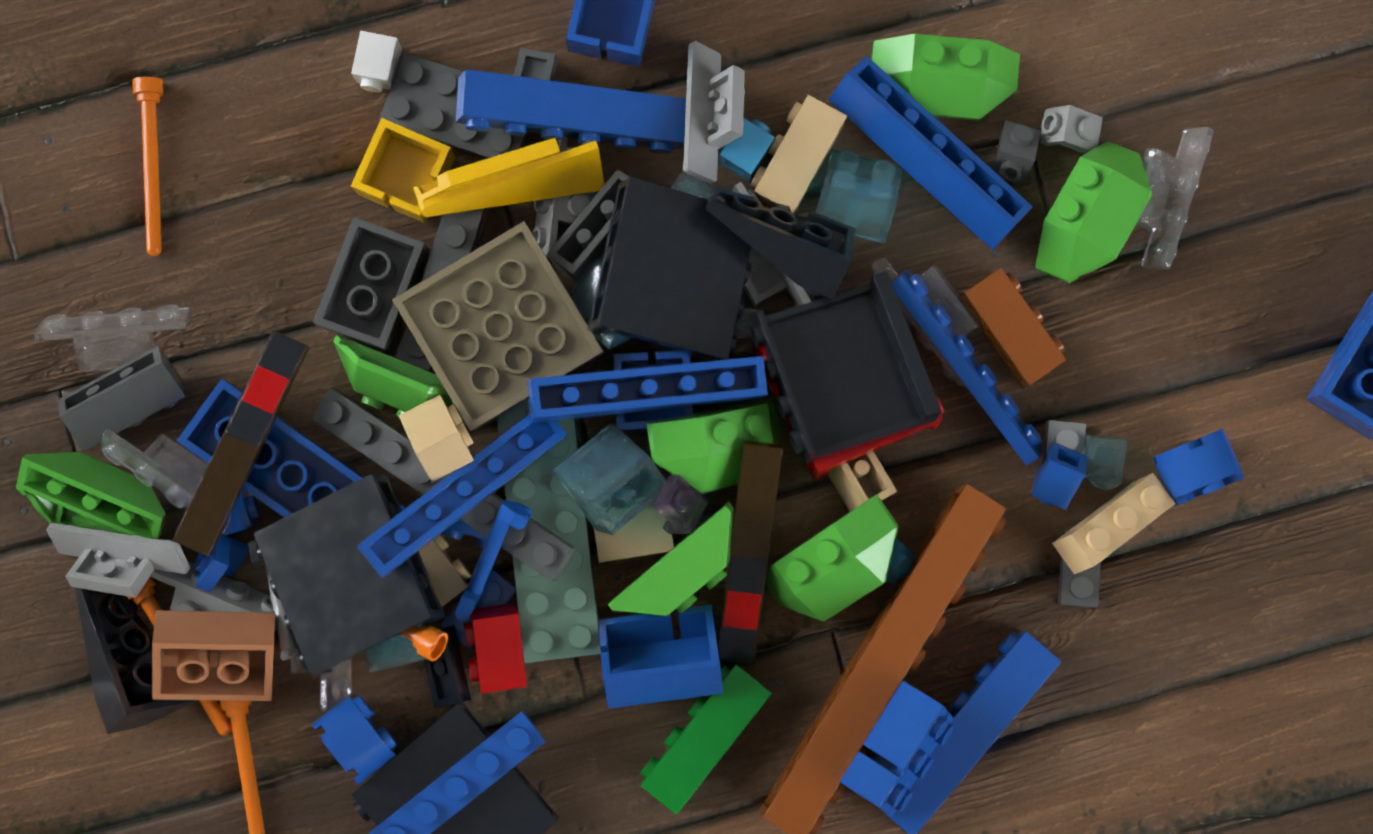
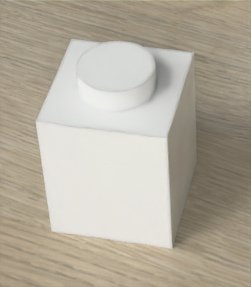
M360 31L351 72L356 82L360 84V88L376 93L382 92V88H391L398 70L402 46L396 37Z

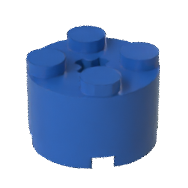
M1223 429L1153 457L1162 483L1176 503L1173 506L1180 505L1195 497L1208 494L1245 478Z
M349 695L316 720L312 726L315 730L323 727L325 733L320 736L321 740L346 772L350 769L351 771L353 769L357 771L359 775L353 780L360 785L396 756L393 749L399 743L386 726H382L380 729L376 727L370 719L376 713L362 696L354 699Z

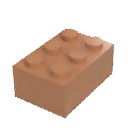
M156 610L152 640V699L272 701L275 613Z

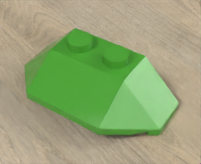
M910 34L875 40L873 42L872 61L934 117L979 121L1017 91L1020 54L992 41Z
M1106 141L1079 158L1044 220L1035 266L1038 271L1071 283L1077 280L1079 276L1092 272L1117 259L1153 195L1142 158L1138 152Z
M339 335L335 336L333 342L353 390L363 395L362 403L382 410L384 404L398 409L397 417L439 394L447 407L454 404L436 374Z
M774 396L646 424L652 462L666 469L674 477L698 493L739 484L744 440L778 444L782 434L778 405Z
M81 452L26 454L22 457L16 489L23 496L27 495L34 508L49 523L75 525L81 528L107 530L113 533L139 535L145 538L160 540L166 513L149 481Z
M876 494L769 565L766 572L765 586L779 606L825 622L886 582L899 526Z
M728 502L616 595L608 603L612 611L668 616L676 609L681 614L697 600L694 595L696 591L704 585L710 590L725 578L727 574L723 569L730 561L734 515L732 504Z

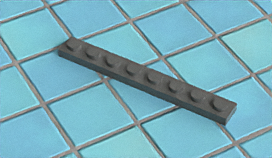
M329 388L312 417L313 421L423 495L450 475L448 474L432 483L416 456L408 436L337 388ZM493 493L460 518V520L488 538L504 499ZM530 518L523 529L509 526L501 545L503 549L551 581L558 580L576 547L532 518Z

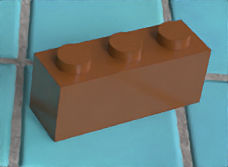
M1001 267L966 291L959 299L1022 389H1025L1066 361L1062 354L1065 352V348L1056 335L1053 333L1049 335L1042 326L1041 322L1044 320L1037 307L1032 303L1027 304L1019 293L1022 291V288L1015 276L1010 272L1006 274Z

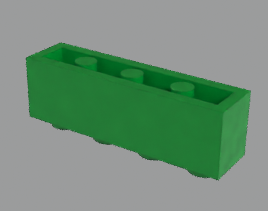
M736 663L731 669L726 665L721 668L723 694L709 695L707 699L700 696L687 712L692 718L682 729L677 725L663 742L668 746L660 759L653 755L640 771V774L645 777L641 781L640 786L676 815L772 694L770 690Z

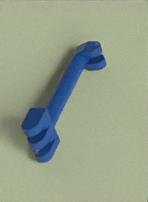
M509 500L502 502L469 584L456 608L455 616L458 620L466 621L471 616L484 592L485 583L509 526L516 529L525 528L532 517V511L529 507Z

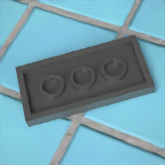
M407 53L403 54L379 117V122L381 118H384L451 148L484 159L525 147L530 132H526L525 136H511L504 134V129L489 127L488 131L479 132L466 129V124L455 123L458 78L463 71Z

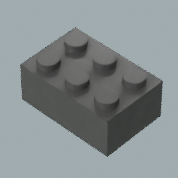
M353 217L313 323L328 332L391 354L404 321L392 299L418 284L430 249L425 242Z

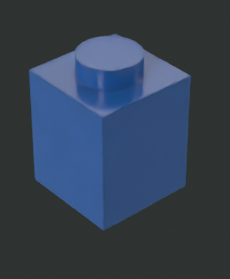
M1052 442L1034 475L1031 495L1046 505L1058 506L1066 510L1086 475L1088 456Z

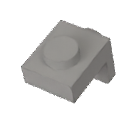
M1072 105L1048 108L1045 110L1042 120L1039 143L1044 146L1060 144L1086 154L1098 147L1103 117Z

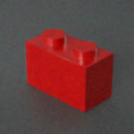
M510 603L474 609L470 616V622L463 623L466 646L473 645L475 658L468 659L471 682H478L481 694L527 687L519 613L515 604Z

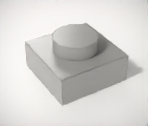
M1054 420L1046 421L1043 458L1052 442L1084 454L1086 424Z

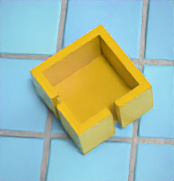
M381 118L351 187L361 197L387 208L391 205L396 212L426 224L429 217L422 215L413 188L436 181L438 175L451 169L456 157L451 147Z

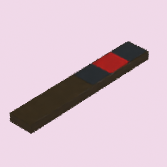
M274 330L272 331L172 541L211 557L310 347Z
M744 440L730 561L728 564L718 642L719 661L746 665H754L783 445Z

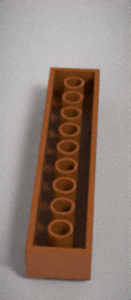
M968 484L959 486L954 490L916 552V557L911 563L909 572L897 583L760 807L764 819L788 834L818 833L825 820L822 816V811L828 801L835 804L844 790L845 785L840 780L857 753L861 752L865 755L866 751L862 749L865 740L899 688L908 670L912 669L915 671L926 654L922 647L928 637L932 636L935 638L941 631L947 619L942 614L948 604L952 603L955 605L961 598L967 586L962 581L971 570L975 572L983 562L986 552L982 548L990 538L996 539L1003 529L1006 519L1002 516L1007 508Z

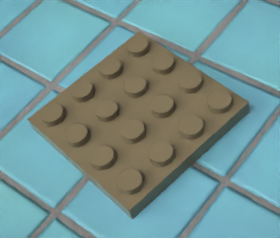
M525 221L392 299L471 432L529 398L527 387L529 379L569 375L604 354L592 332L587 330L586 322Z

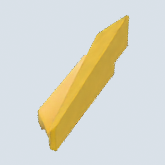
M552 138L446 171L438 175L436 181L416 186L413 190L422 215L424 217H433L600 191L605 183L599 147L596 141L560 153L556 138Z

